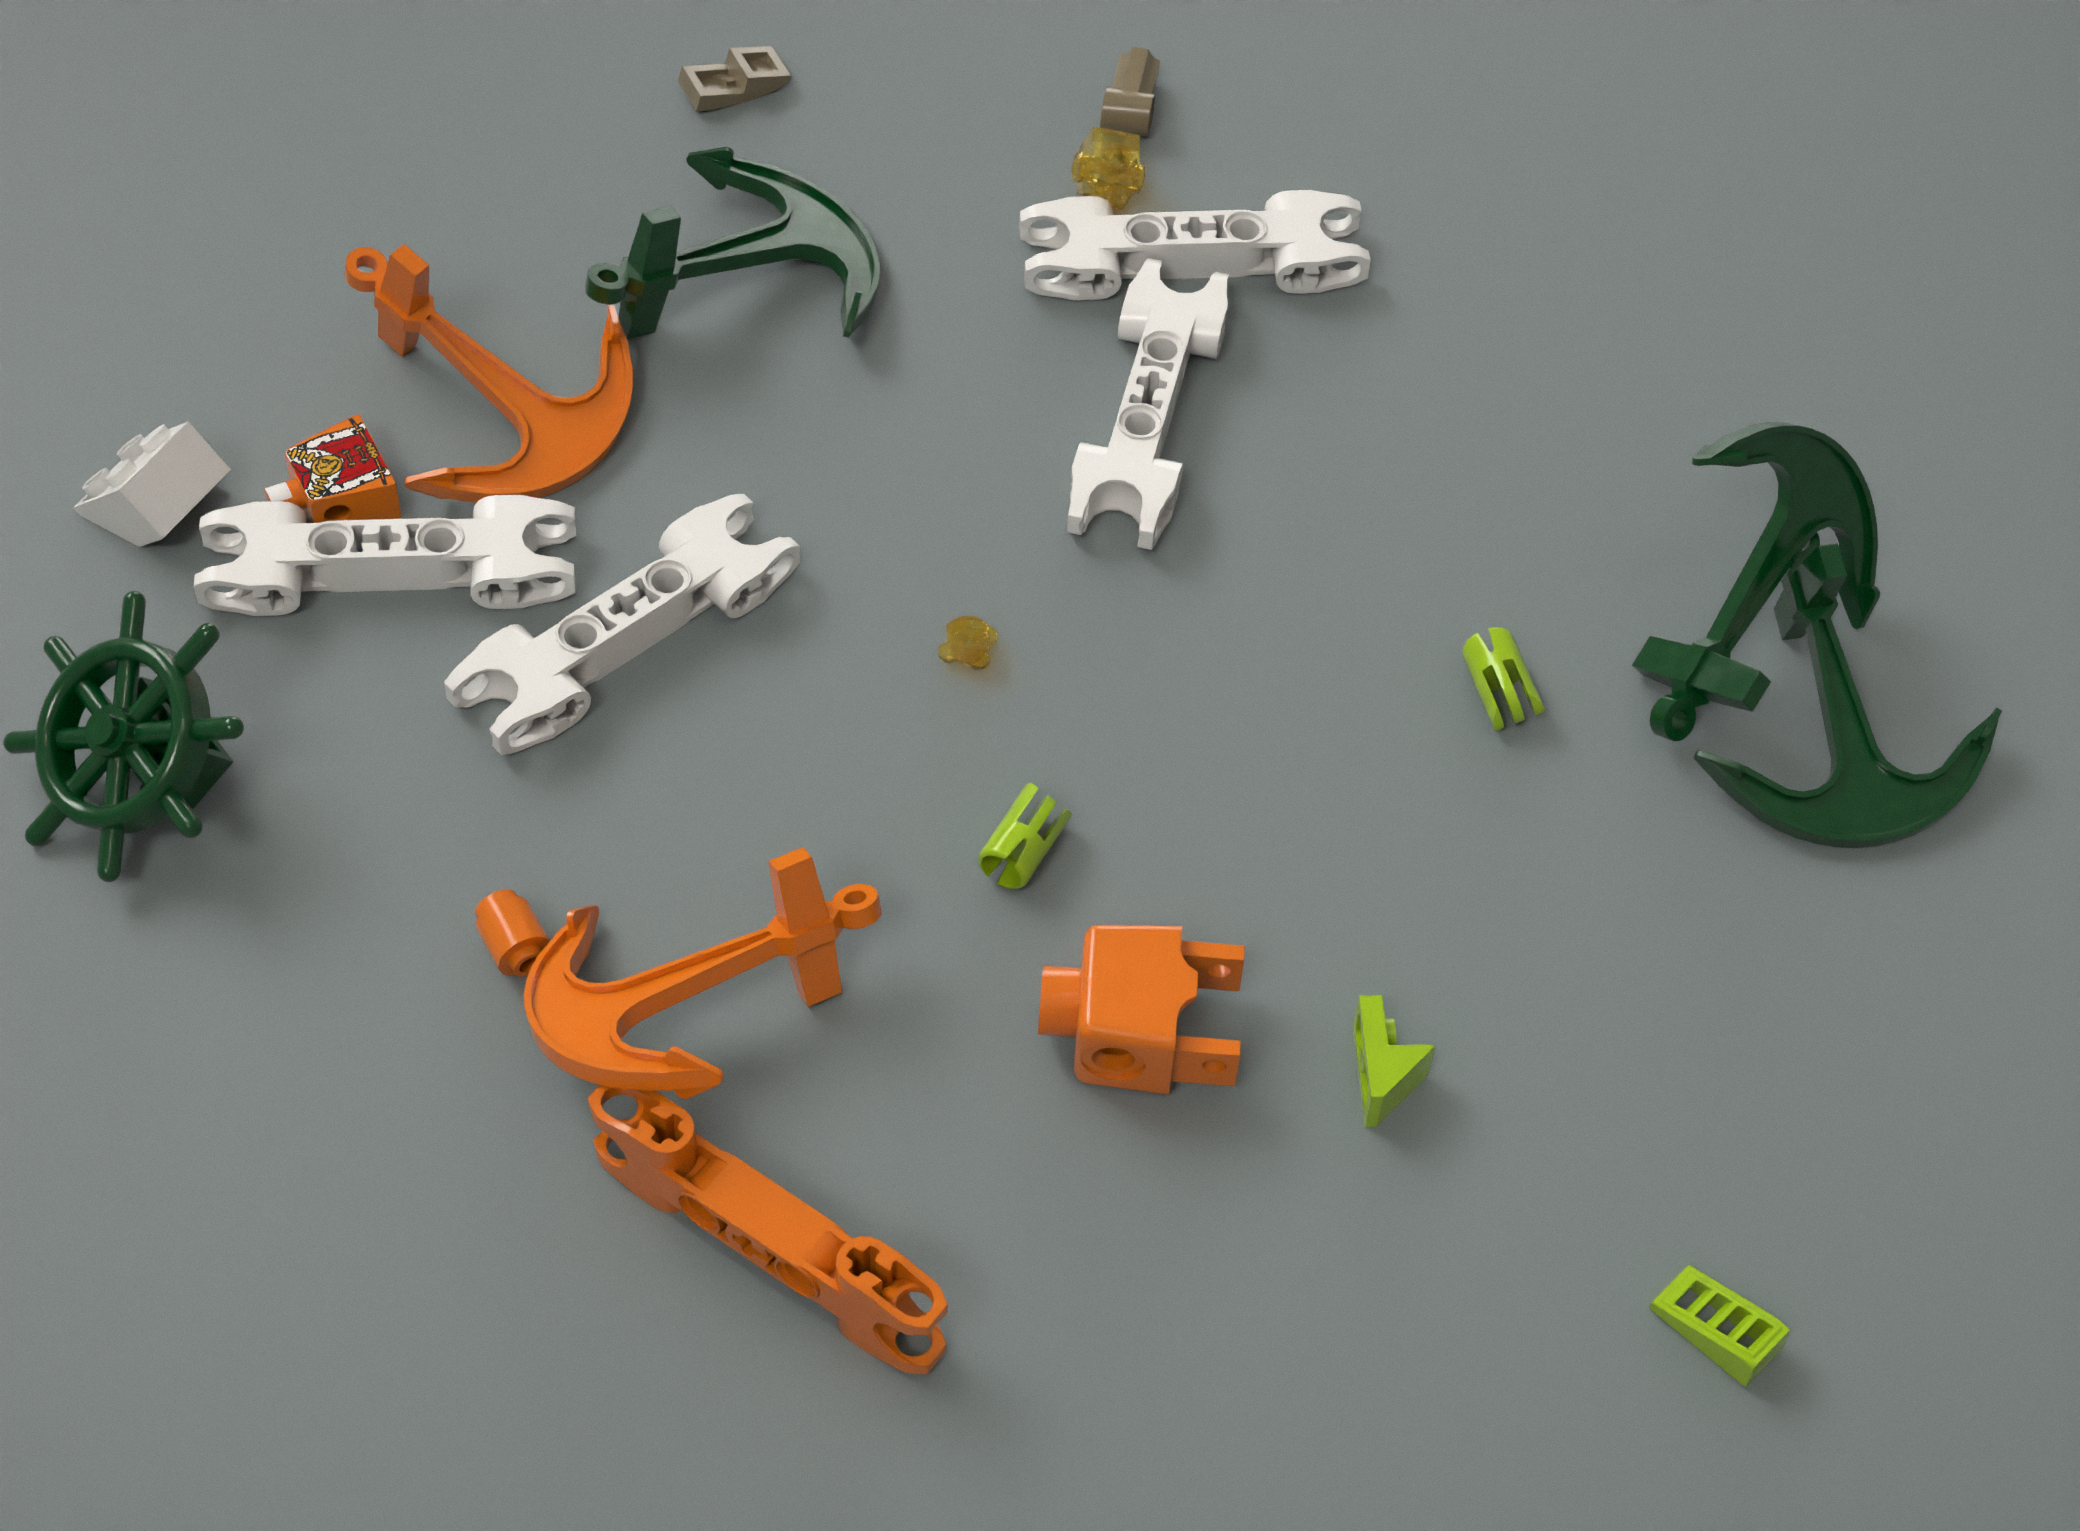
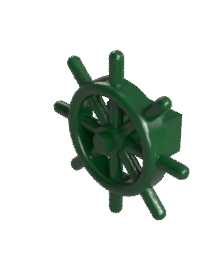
M130 591L123 597L119 638L96 644L78 656L74 654L61 637L51 636L46 639L43 646L44 652L58 669L60 675L53 683L44 700L36 730L13 731L8 733L3 741L4 748L9 753H35L40 782L50 800L26 829V841L32 846L43 845L66 818L85 827L100 830L97 874L105 882H113L120 876L124 834L145 830L162 821L167 816L183 836L194 838L201 833L203 828L202 821L193 809L234 762L217 740L236 739L244 731L242 720L236 716L211 717L205 687L194 669L219 640L220 632L217 626L212 623L200 625L177 653L166 647L143 640L146 599L139 591ZM140 667L152 669L157 674L154 680L144 677L139 678ZM116 675L112 704L100 687ZM85 708H87L92 716L88 719L86 726L78 727ZM90 749L92 753L76 769L75 750ZM130 769H132L141 781L138 785L140 791L128 799ZM106 772L103 806H101L89 796L88 792Z

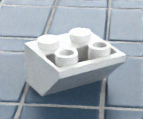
M188 421L170 429L163 424L145 438L138 434L129 440L116 454L121 461L111 471L104 468L92 476L82 487L86 495L73 508L83 518L141 547L163 539L231 469Z

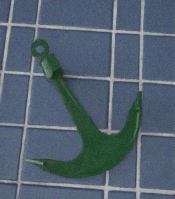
M726 146L690 152L686 162L714 188L723 190L728 185L760 196L774 204L782 214V217L773 222L677 252L681 223L679 214L671 206L642 212L629 256L623 257L621 266L598 263L591 266L587 273L585 283L587 296L601 304L610 305L620 302L619 320L626 338L631 339L656 331L668 292L675 289L679 280L790 259H808L831 268L841 278L844 285L840 311L843 337L849 338L865 319L874 301L880 278V261L875 244L865 226L855 214L833 195L816 184L784 169L734 156V151Z
M1765 422L1750 425L1722 437L1713 444L1705 445L1692 457V464L1696 466L1721 465L1741 467L1768 462L1774 469L1777 477L1778 499L1770 520L1706 637L1689 645L1650 636L1633 662L1632 666L1643 676L1672 687V694L1659 698L1651 710L1650 726L1654 734L1672 741L1683 740L1691 733L1695 725V707L1709 704V702L1754 711L1771 681L1761 671L1730 659L1731 651L1807 542L1819 530L1830 527L1835 532L1839 542V549L1847 573L1839 595L1851 626L1859 629L1864 627L1880 598V591L1878 587L1874 586L1878 553L1875 508L1870 490L1857 463L1838 442L1826 434L1795 424Z
M1816 533L1807 542L1804 550L1800 552L1782 579L1783 591L1774 607V612L1782 640L1802 638L1807 634L1831 757V769L1828 780L1817 789L1797 791L1787 789L1747 766L1703 750H1697L1694 759L1720 788L1756 818L1792 837L1815 844L1842 848H1864L1890 844L1914 836L1929 828L1943 818L1966 795L1975 783L1991 750L2002 710L1996 707L1987 719L1966 735L1944 764L1931 773L1912 774L1899 770L1889 763L1876 744L1831 620L1838 606L1836 596L1847 577L1839 545L1835 543L1820 546V538Z

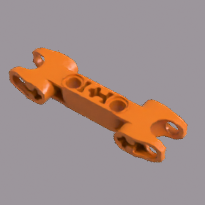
M599 1085L588 1097L589 1109L595 1124L602 1130L593 1139L598 1161L609 1174L635 1195L663 1212H684L699 1227L803 1297L812 1299L837 1316L840 1332L848 1340L894 1368L910 1374L928 1375L946 1353V1342L940 1327L937 1325L948 1312V1304L943 1291L932 1278L905 1256L874 1237H850L835 1222L733 1154L720 1150L695 1133L692 1117L685 1109L664 1095L651 1090H625ZM626 1095L637 1102L638 1110L631 1119H616L603 1110V1105L613 1096ZM613 1141L624 1152L626 1159L615 1158L608 1152V1147ZM909 1292H920L927 1295L933 1304L930 1311L925 1314L910 1298ZM900 1332L911 1336L923 1335L930 1339L932 1345L923 1355L908 1356L898 1349L896 1338Z

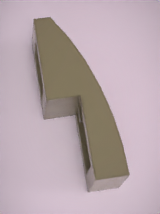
M772 46L729 48L724 64L682 66L678 82L695 110L706 111L730 107L762 97L788 84L791 75Z

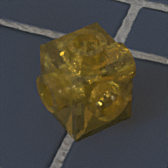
M1093 126L1072 162L1071 180L1077 182V197H1101L1112 205V210H1123L1134 193H1140L1145 180V165L1139 164L1140 135Z

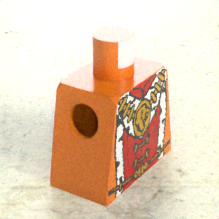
M360 414L349 417L289 447L284 455L290 480L264 489L267 501L290 502L304 510L310 523L336 520L398 519L402 517L396 482Z

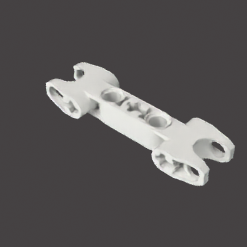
M1314 190L1279 192L1267 200L1265 211L1215 210L1113 215L1112 205L1107 200L1095 196L1066 197L1038 203L1020 211V239L1033 246L1056 249L1036 254L1025 261V289L1043 296L1070 300H1100L1115 295L1120 290L1121 279H1134L1148 258L1162 261L1160 279L1210 278L1215 272L1229 274V277L1275 274L1277 286L1287 293L1294 294L1321 293L1357 284L1368 278L1371 260L1369 251L1360 245L1332 240L1348 236L1359 229L1362 213L1360 201L1342 194ZM1334 211L1349 213L1346 218L1341 220L1325 219L1328 214ZM1042 219L1051 220L1057 224L1055 227L1036 229L1030 225ZM1346 261L1358 263L1349 270H1337L1331 266V264ZM1045 270L1061 271L1057 277L1052 279L1036 277L1038 272Z
M1151 258L1145 261L1136 277L1129 284L1120 315L1118 339L1139 343V347L1109 446L1107 448L1080 442L1071 470L1072 483L1067 521V532L1082 535L1095 515L1104 511L1124 512L1131 515L1139 524L1140 534L1137 547L1149 550L1153 549L1163 530L1171 521L1180 490L1183 463L1160 459L1189 357L1190 354L1212 359L1218 358L1225 335L1224 324L1228 310L1227 288L1229 274L1215 272L1211 275L1210 280L1203 289L1193 293H1179L1167 288L1160 280L1162 261Z
M745 494L729 495L709 504L696 507L675 520L663 532L659 541V549L664 555L663 558L650 563L591 600L536 638L523 626L513 624L502 628L483 640L471 654L457 665L444 681L446 698L455 708H469L489 699H503L512 703L496 718L495 723L489 729L492 735V746L501 755L513 754L553 739L576 724L588 711L591 704V696L585 689L588 685L599 681L660 642L714 604L726 616L739 618L764 603L800 564V546L791 537H777L759 545H747L736 541L747 531L748 526L754 520L752 513L753 502ZM733 513H735V515H734L729 521H727L728 518H729ZM477 676V677H476L473 681H471L466 687H464L470 679H472L473 677ZM518 726H520L513 734L510 735V733H511L515 728H517Z
M524 495L488 496L480 499L474 505L473 519L410 518L336 520L306 523V514L303 509L295 504L283 501L251 502L217 509L200 517L199 530L204 547L210 548L215 552L240 556L233 562L211 566L195 574L194 590L198 604L215 610L251 616L285 615L295 611L300 606L301 592L304 591L364 592L471 587L470 595L473 601L480 606L490 609L525 608L561 600L576 593L573 563L559 557L534 553L539 548L565 543L576 536L575 507L556 500ZM545 518H556L563 523L547 525L538 524L537 522ZM218 527H231L239 532L222 534L214 529ZM559 577L562 580L556 583H544L536 578ZM225 586L236 589L224 593L214 591L209 587Z

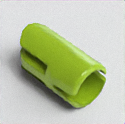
M1491 627L1488 628L1494 650L1492 652L1488 650L1477 632L1465 642L1462 648V656L1494 730L1499 731L1505 727L1491 691H1500L1514 724L1525 720L1522 707L1513 687V684L1518 680L1534 716L1543 714L1545 707L1513 635L1508 629Z
M1032 782L1025 785L978 857L979 866L987 877L1002 860L1007 862L997 884L1008 889H1020L1027 885L1073 814L1068 809H1063L1041 837L1037 832L1057 803L1056 800L1047 794L1024 823L1018 822V819L1039 789Z

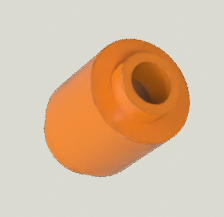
M510 889L493 892L481 900L475 909L477 917L476 929L502 974L519 977L528 976L537 956L550 940L525 898L518 896L515 891Z

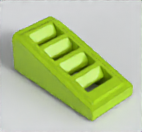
M1688 1265L1651 1302L1649 1307L1650 1310L1745 1388L1783 1349L1791 1332V1329L1776 1317L1691 1265ZM1691 1289L1699 1297L1686 1310L1676 1305L1679 1299ZM1710 1304L1717 1312L1707 1322H1704L1697 1316ZM1729 1320L1736 1327L1728 1335H1725L1718 1329ZM1746 1335L1755 1341L1749 1348L1739 1343Z

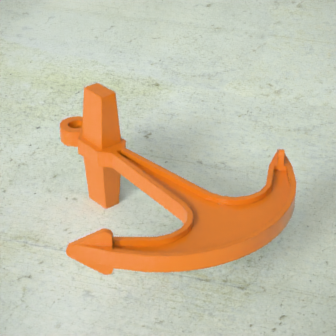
M405 244L390 254L388 264L384 255L374 248L359 247L349 253L345 264V279L357 291H374V307L378 309V337L400 356L404 357L416 347L419 334L423 335L513 424L520 436V450L506 462L490 466L445 467L408 476L405 478L406 488L439 499L473 503L494 495H524L541 498L577 482L606 457L623 429L633 389V368L628 342L615 305H607V321L599 348L597 383L585 394L571 398L558 397L538 388L438 314L434 309L433 296L429 294V264ZM366 266L370 267L374 271L370 273H365L360 271L358 268Z
M801 847L768 861L777 915L773 917L766 928L633 976L607 983L587 982L576 977L582 963L589 956L599 918V908L597 905H588L571 909L567 913V923L539 953L526 979L524 1007L532 1036L539 1049L551 1062L560 1069L582 1080L625 1090H675L678 1097L682 1099L691 1098L719 1085L724 1078L723 1071L676 1046L670 1047L667 1052L632 1047L622 1041L629 1029L643 1019L777 956L788 957L799 996L808 1007L842 993L835 940L840 935L843 927L848 929L864 928L875 923L881 917L882 909L878 892L871 885L853 884L839 890L833 896L832 901H825L812 856L804 847Z

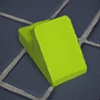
M1359 995L1353 1022V1034L1364 1126L1377 1127L1427 1077L1435 1047L1431 1044L1396 1045L1394 1018H1385L1383 996Z

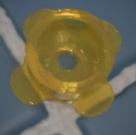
M961 616L946 625V642L938 647V656L943 662L952 663L956 661L962 665H969L975 670L984 669L990 664V655L988 654L990 647L998 641V632L995 628L988 626L985 621L975 616Z

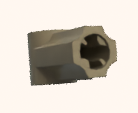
M1132 47L1129 52L1120 54L1112 87L1107 86L1105 91L1100 130L1142 137L1149 136L1155 104L1154 91L1160 66V60L1154 58L1149 49Z

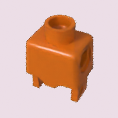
M1093 925L1087 929L1084 935L1081 968L1043 965L1038 1035L1076 1038L1074 1074L1080 1082L1163 1095H1169L1171 1081L1235 1086L1240 1060V1040L1177 1036L1176 1029L1179 1014L1186 1006L1196 1000L1197 988L1240 991L1245 945L1182 941V926Z

